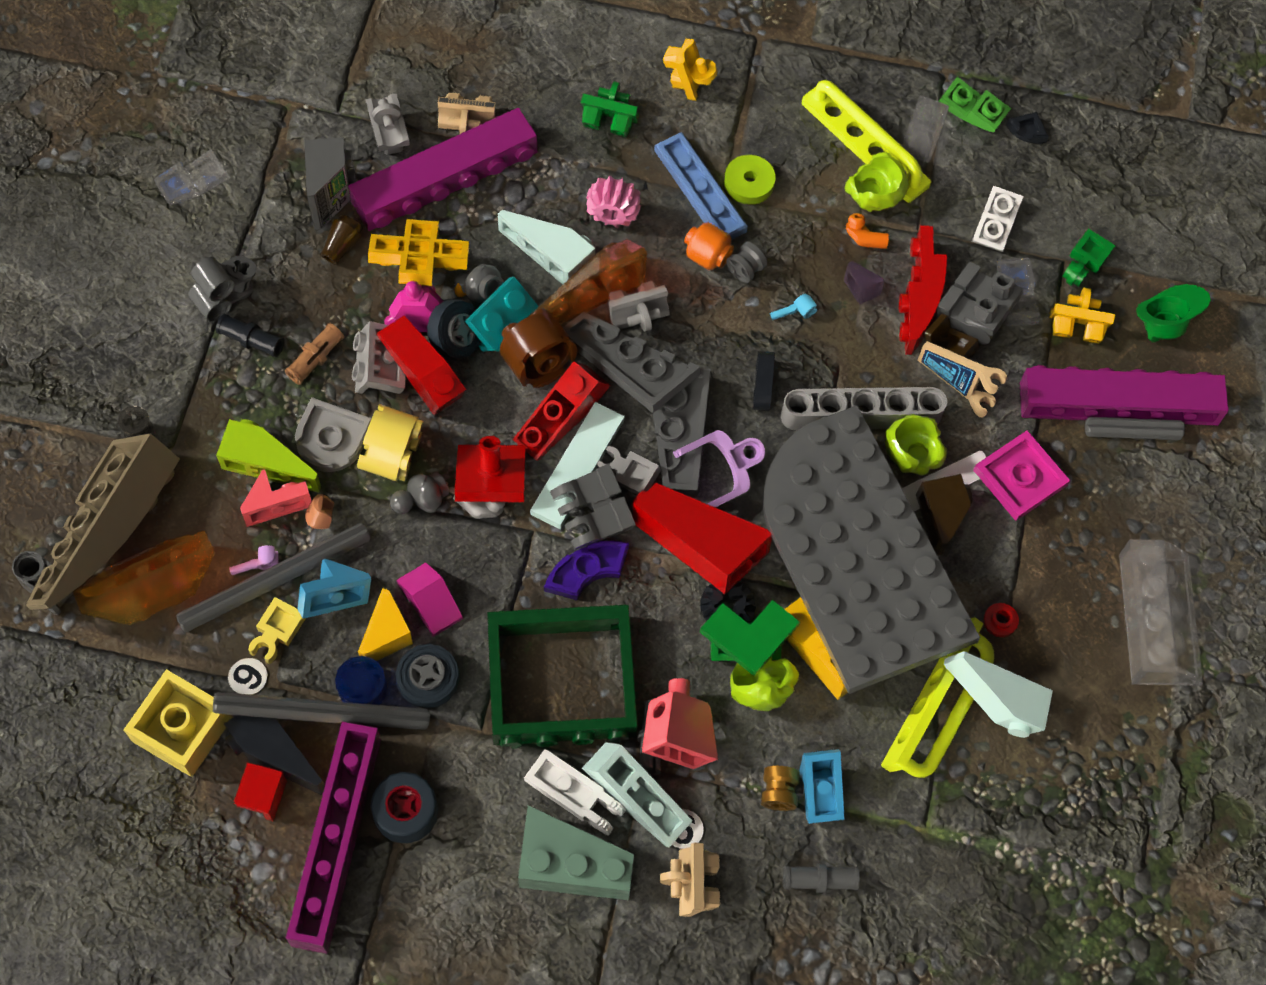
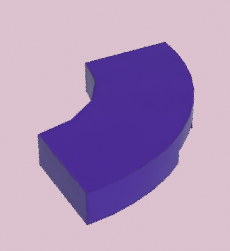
M600 541L589 544L570 555H566L548 576L544 585V592L578 600L583 589L593 581L606 577L620 578L629 543Z

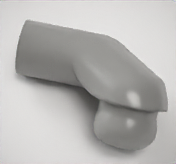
M457 502L476 519L497 517L503 512L505 502Z

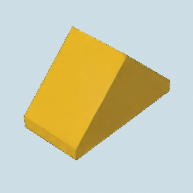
M382 588L358 650L360 661L365 665L372 664L413 644L411 632L390 591Z

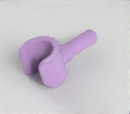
M261 546L258 548V559H252L248 562L229 567L230 573L233 576L251 569L259 568L266 570L278 564V551H275L273 546Z

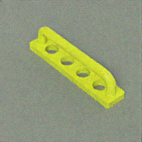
M822 80L818 82L815 88L803 96L802 105L865 164H869L872 160V155L868 151L871 147H880L884 152L891 154L893 158L900 162L907 173L906 176L909 183L908 191L903 198L907 203L912 202L930 187L931 180L922 172L918 161L834 83ZM837 107L842 114L832 117L825 112V109ZM849 127H858L863 131V135L853 137L848 134L847 129Z
M976 617L970 618L980 636L979 642L973 646L979 650L981 659L993 664L994 649L986 637L979 633L983 623ZM971 646L939 658L881 764L887 771L904 770L916 778H925L932 775L938 768L974 701L965 688L925 761L919 764L911 757L955 678L944 666L945 658L964 651L968 653Z

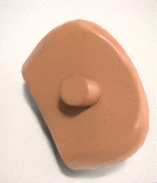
M323 494L316 495L307 508L305 518L310 527L314 529H328L330 527L334 502L328 496Z

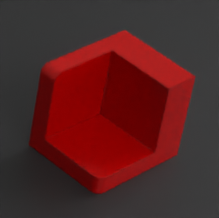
M247 762L234 800L235 805L262 813L266 820L274 821L287 783L283 772Z

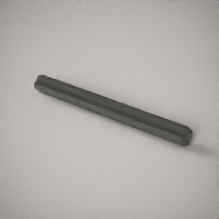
M363 523L350 527L176 615L177 621L184 632H189L322 565L323 559L332 560L370 540L369 531Z
M225 692L215 693L212 705L213 712L216 714L329 723L347 722L358 725L417 730L427 729L430 721L429 710L421 708Z

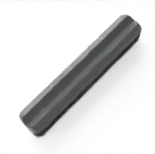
M1088 417L1084 427L1085 434L1089 437L1181 440L1185 433L1184 422L1181 420Z

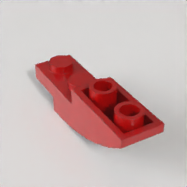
M920 225L917 237L911 238L910 256L915 257L916 266H912L911 281L908 282L905 294L901 293L899 296V313H904V322L900 324L899 340L900 342H905L906 355H912L922 342L925 331L935 316L945 284L947 255L934 254L933 226Z

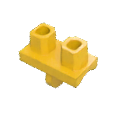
M686 38L682 47L668 46L663 57L665 67L673 68L670 79L672 87L684 89L688 100L696 101L699 85H709L717 76L716 64L712 60L700 58L694 39Z
M1084 287L1080 296L1068 295L1067 304L1078 305V307L1056 303L1055 307L1050 309L1049 318L1053 319L1054 336L1071 338L1074 323L1085 324L1083 340L1100 344L1103 341L1107 328L1113 324L1115 314L1089 310L1088 308L1100 309L1101 300L1091 298V289Z

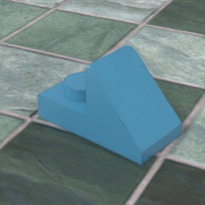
M323 559L320 579L300 584L297 610L304 619L367 604L371 577L369 573Z
M836 749L803 753L799 771L804 783L805 809L808 823L844 820L841 751Z

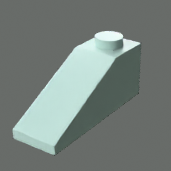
M501 210L498 213L499 231L566 288H570L595 265V247L585 235L580 236L568 227Z
M965 651L945 658L944 666L996 724L1008 729V733L1017 737H1029V734L1045 730L1053 690Z
M605 742L582 768L595 783L604 788L605 793L621 803L626 808L628 814L666 847H670L693 821L622 745Z

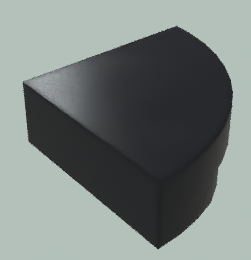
M1037 112L1008 119L1006 124L1009 131L1015 137L1028 143L1043 144L1047 143L1049 138Z

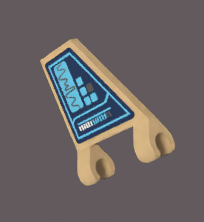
M928 341L923 345L918 358L921 364L968 399L974 413L979 417H984L987 414V409L983 408L980 403L985 402L990 407H994L996 404V399L992 394L997 392L998 386L993 384L991 379H997L1001 384H1004L1007 380L1006 373L1000 369L986 367ZM980 380L987 392L976 390Z

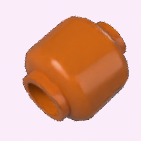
M705 222L698 228L693 226L684 240V243L687 244V257L709 271L717 267L723 268L726 265L727 258L734 251V246L731 245V236L710 222Z

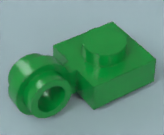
M1088 228L1069 255V257L1079 263L1072 261L1062 277L1067 280L1066 284L1070 286L1074 284L1079 287L1089 273V270L1085 267L1097 273L1116 245Z

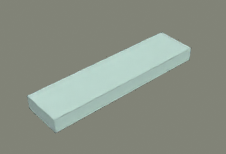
M597 402L593 404L530 510L532 516L561 530L569 514L560 516L558 508L573 500L570 497H565L554 501L550 491L568 481L595 471L598 467V460H602L607 446L611 445L624 422L625 416Z

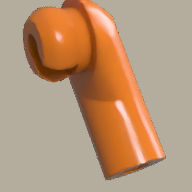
M854 213L849 216L848 223H846V231L859 246L887 249L889 233L870 232L865 226V217L862 214Z

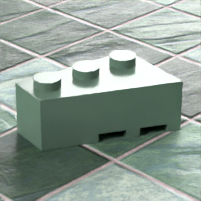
M528 806L518 875L519 888L629 900L634 854Z

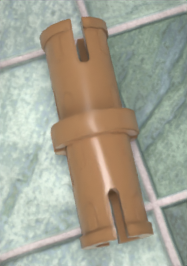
M327 324L325 329L312 343L307 342L302 347L303 352L285 369V374L294 383L301 385L303 380L317 365L322 366L327 360L326 355L344 338L343 333L335 325Z

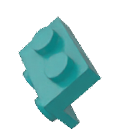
M509 277L465 320V323L481 340L482 343L478 347L482 352H498L504 339L501 335L503 329L510 323H519L531 316L539 306L515 277Z

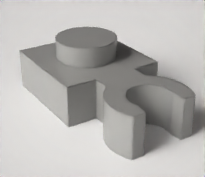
M607 446L606 448L608 455L614 457L610 466L613 473L616 474L615 478L619 486L636 495L643 490L648 491L661 472L659 465L632 451L624 459L615 447ZM598 460L597 462L598 467L606 465L602 461Z

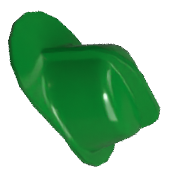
M1176 285L1140 303L1136 308V313L1144 321L1149 341L1157 342L1162 339H1176L1185 334L1192 318L1201 314L1209 307L1211 298L1204 288L1197 285Z

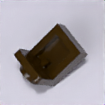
M942 313L925 331L924 338L926 342L933 343L967 359H970L979 349L977 338L950 328L949 316Z

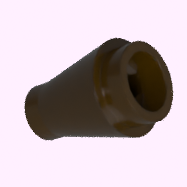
M341 214L338 220H333L320 256L331 264L337 265L339 260L362 237L360 233L363 227L354 219Z

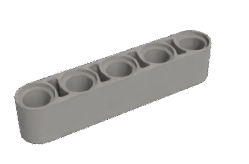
M934 387L795 389L785 396L781 411V421L790 430L798 431L813 421L858 405L865 406L870 410L869 412L861 411L870 429H888L896 420L912 414L935 419L937 424H939L947 407L948 400L942 390ZM923 405H931L936 411H929ZM890 406H899L903 411H895ZM799 407L803 409L804 412L795 413L790 408ZM823 407H833L837 412H828Z

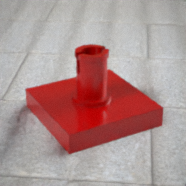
M495 436L481 438L479 445H458L455 502H524L526 445H501V441Z

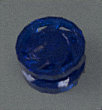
M365 656L352 657L345 661L337 670L335 683L342 702L380 705L385 699L388 689L385 673L380 664L374 659Z

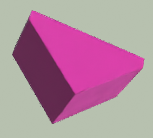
M426 562L396 580L433 637L463 619L442 576Z

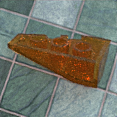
M628 239L606 245L536 310L541 308L547 309L562 324L577 317L582 312H588L610 301V292L623 290L629 293L637 289L642 283H645L647 251L644 247Z

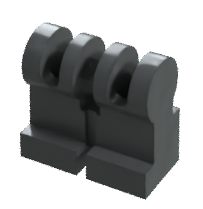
M609 463L550 491L554 501L565 497H570L573 500L558 508L560 516L576 514L586 506H589L592 510L590 514L577 515L572 521L564 525L567 532L583 528L586 531L585 534L571 540L575 550L628 532L636 525L624 496L615 499L621 493V489Z

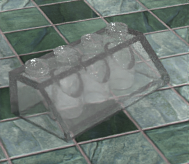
M1130 539L1120 552L1119 558L1131 683L1137 685L1201 686L1203 680L1189 554L1165 540Z

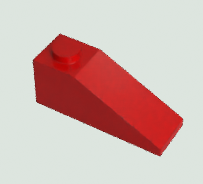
M405 315L377 332L378 338L434 416L463 396L466 388L452 368Z

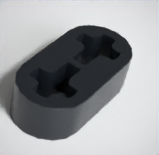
M758 351L753 410H770L775 352Z

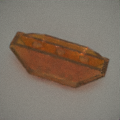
M205 531L197 532L194 535H184L168 539L104 568L88 579L84 586L81 585L74 590L73 594L82 614L131 625L137 621L146 620L165 608L179 605L187 598L194 596L215 555V551Z

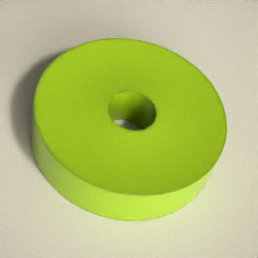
M742 155L733 159L727 166L724 186L728 195L735 201L747 205L758 204L769 198L773 192L775 171L772 165L764 158L756 155ZM745 178H752L754 181L749 182Z

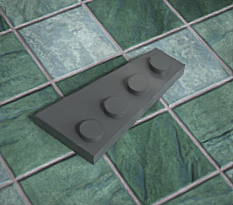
M582 312L563 327L576 344L579 354L652 413L657 411L700 375V366L691 362L687 365L677 360L675 354L666 350L660 352L647 346V341L637 336L630 338L620 333V328L586 312Z
M700 369V375L653 413L663 486L685 495L699 496L704 445L675 458L673 452L704 437L706 434L712 379L711 369Z

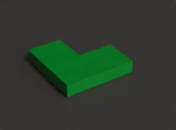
M772 600L750 625L722 603L700 628V633L755 677L796 630L800 621Z

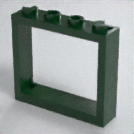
M629 605L487 612L493 745H500V747L511 746L512 749L520 748L522 743H536L539 747L556 746L558 741H572L575 745H587L593 743L594 739H608L611 743H619V740H628L630 737H636L637 717ZM619 630L625 717L503 724L499 636Z

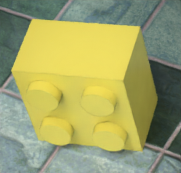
M166 669L124 728V731L133 743L193 777L226 729L224 723L233 718V716L214 713L212 708L213 696Z

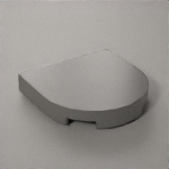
M311 397L295 432L299 456L309 467L318 471L335 472L347 468L361 454L364 447L363 441L372 418Z

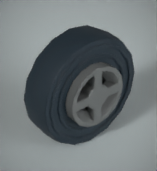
M447 300L437 305L431 313L427 326L428 339L441 356L448 359L467 358L474 353L480 344V339L465 323V320L476 311L472 304L462 300Z
M432 644L418 645L407 651L399 660L395 673L397 688L403 698L412 705L425 709L439 707L449 701L457 691L460 680L458 664L452 654L441 646ZM430 679H434V680H435V681L431 680L430 682L425 683L426 680H430Z

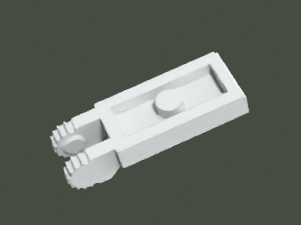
M544 749L524 777L526 783L580 820H586L591 826L605 835L611 833L613 826L606 819L592 811L595 804L599 802L609 812L620 817L626 811V808L621 803L604 792V788L547 749Z

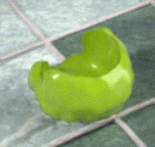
M887 152L873 155L870 163L860 166L857 173L850 176L845 184V192L858 203L860 208L868 212L882 211L895 207L905 197L909 188L904 168L899 161Z
M915 414L907 415L902 419L896 420L885 431L884 442L887 454L902 473H915L923 476L929 470L938 469L944 464L947 448L941 442L939 437L941 431L938 429L935 419Z
M771 657L755 677L737 663L730 676L731 696L739 704L753 710L770 711L774 708H779L795 691L794 686L798 682L799 673L796 667L786 658L772 661Z

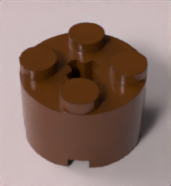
M545 308L536 310L531 316L519 323H510L501 333L504 339L500 345V355L525 387H527V384H531L533 388H540L554 382L566 372L563 366L568 360L573 363L577 356L578 349L576 344L555 316L550 314Z

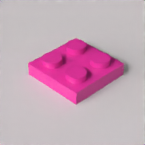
M1025 431L976 464L973 469L1015 521L1067 487L1070 482L1069 478L1028 431Z

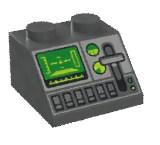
M344 137L304 140L307 198L314 230H321L351 201L348 185L356 182V172L353 166L352 150H346Z

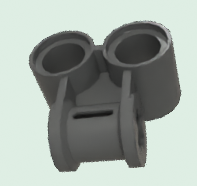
M245 256L232 257L222 263H219L214 257L205 258L192 269L191 276L196 283L189 290L188 296L207 321H218L223 314H227L230 311L232 303L246 299L251 295L253 291L251 279L256 274V265Z

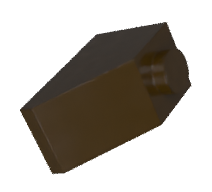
M961 474L924 481L915 494L931 545L937 556L943 554L972 504L971 489L968 484H964Z

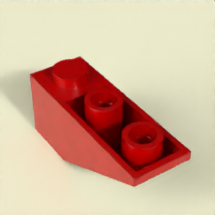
M573 361L512 440L518 445H526V452L536 461H539L589 413L593 404L600 400L611 385L587 365Z

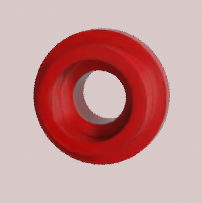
M995 603L986 610L983 622L990 634L997 637H1007L1017 629L1019 617L1015 609L1010 605ZM1001 614L1005 616L1007 623H1000L996 619V615Z

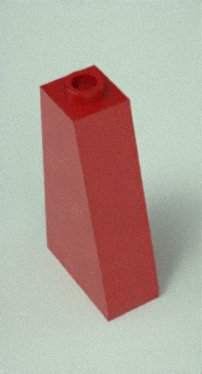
M655 483L648 491H641L632 503V517L636 526L723 594H726L770 552L772 534L768 529L661 484Z

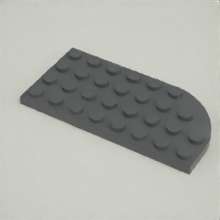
M858 405L813 421L795 432L782 445L770 465L764 487V519L767 529L772 534V539L848 694L978 643L980 636Z

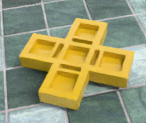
M406 219L404 236L371 234L368 263L382 266L400 265L398 284H407L409 281H415L421 286H432L434 268H444L450 271L458 269L467 270L469 241L438 239L439 221Z

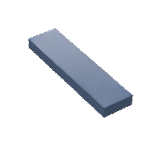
M682 132L655 145L654 151L704 223H712L727 232L732 239L747 232V224Z

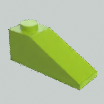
M229 419L216 454L221 469L256 478L265 469L269 481L281 484L306 481L308 490L320 492L321 484L317 472L263 427H260L251 420L243 419L239 422Z

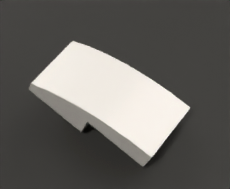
M993 186L972 242L1003 252L1023 196Z

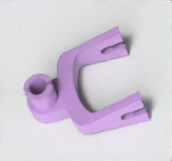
M717 430L674 451L673 454L677 458L706 443L714 444L722 452L732 471L734 487L731 492L707 503L717 507L749 490L750 479L746 469L761 462L765 455V448L760 440L747 438L734 445L726 433ZM744 448L753 451L750 459L745 457Z

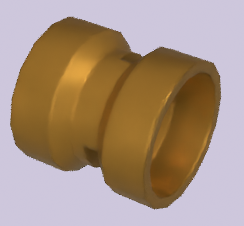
M787 766L765 767L763 780L767 786L766 790L762 793L761 805L765 808L779 811L797 809L798 796L795 794V786L799 784L800 771Z

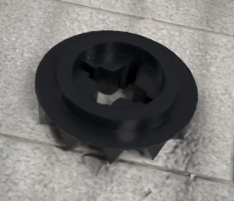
M738 582L725 596H728L730 600H738L734 604V612L749 623L756 609L754 593L750 591L745 582ZM712 584L706 586L700 601L701 613L706 621L723 601V593Z

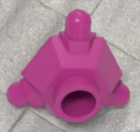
M409 281L390 306V315L385 318L384 324L390 325L405 315L419 332H428L427 326L430 315L443 300L436 293L433 285L421 286L415 281Z

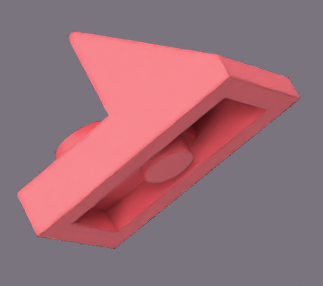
M263 469L240 509L246 526L249 527L307 509L312 500L306 481L286 483L278 490L272 491L266 471Z

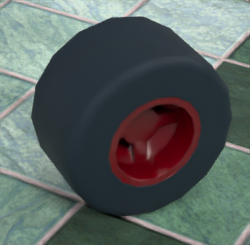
M408 772L392 774L381 781L373 792L370 806L375 825L382 835L393 842L405 844L419 841L429 834L437 822L439 810L434 789L428 781L415 773Z

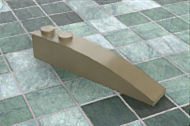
M152 434L113 440L79 493L75 503L80 508L75 517L72 515L67 518L63 528L68 533L62 541L55 543L50 554L54 559V563L43 569L26 607L30 610L50 609L98 571L127 541L145 515L156 506L158 502L157 496L163 486L173 478L175 474L174 468L180 458Z

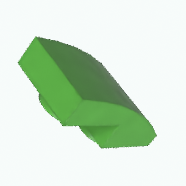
M959 77L955 78L937 102L960 119L990 132H994L1011 109L988 90L981 95Z

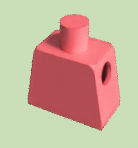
M676 678L669 681L668 693L652 699L648 704L642 753L690 769H696L718 760L711 707L707 702L690 696L689 680Z

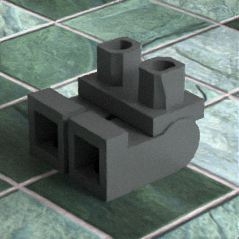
M969 261L954 285L951 286L938 304L936 320L942 313L949 316L950 328L977 338L979 344L986 345L992 340L1020 300L1023 288L1015 285L1014 278L1002 272H997L991 278L980 272V266Z

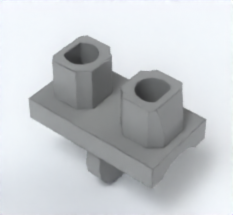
M390 94L382 99H366V106L378 151H384L386 155L402 152L403 146L410 145L397 94Z
M653 281L642 283L638 287V293L627 295L626 291L623 290L610 292V301L608 302L611 325L623 329L640 324L644 332L650 331L652 329L651 320L670 315L667 302L668 291L665 285L657 287Z

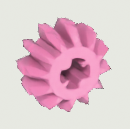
M609 176L607 180L598 178L596 183H593L591 189L588 190L586 197L587 213L593 215L595 221L604 222L605 226L608 224L616 228L620 224L629 226L631 221H635L636 216L639 214L641 192L634 189L633 183L623 182V178L619 180L614 179L612 176Z

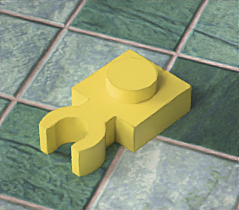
M274 597L256 625L257 630L263 634L254 638L249 644L248 650L250 654L255 656L259 648L267 647L269 651L264 659L268 664L273 663L277 657L276 647L279 642L289 646L306 618L303 619L297 608Z

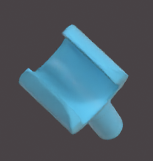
M803 294L794 301V304L771 312L770 317L773 321L799 311L803 318L807 319L817 312V304L811 296Z

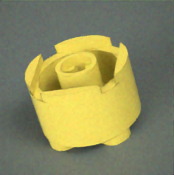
M379 404L378 410H375L363 441L364 449H366L365 455H359L357 468L396 482L398 480L405 482L411 466L412 451L416 452L422 436L421 430L424 421L419 420L417 416Z

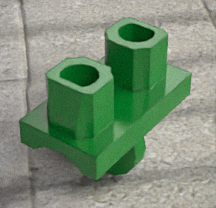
M613 81L611 89L600 87L598 91L599 97L583 93L581 105L583 108L582 124L584 127L595 130L599 129L602 116L613 118L610 129L611 133L627 137L632 124H637L639 119L638 107L628 105L630 94L620 92V82Z

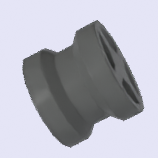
M745 242L740 247L738 254H732L726 260L730 272L743 283L750 282L754 278L756 271H762L767 266L765 255L751 242Z

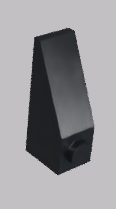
M236 715L224 723L230 734L224 739L237 756L243 752L250 762L282 771L286 779L320 795L323 794L325 785L322 779L275 718Z

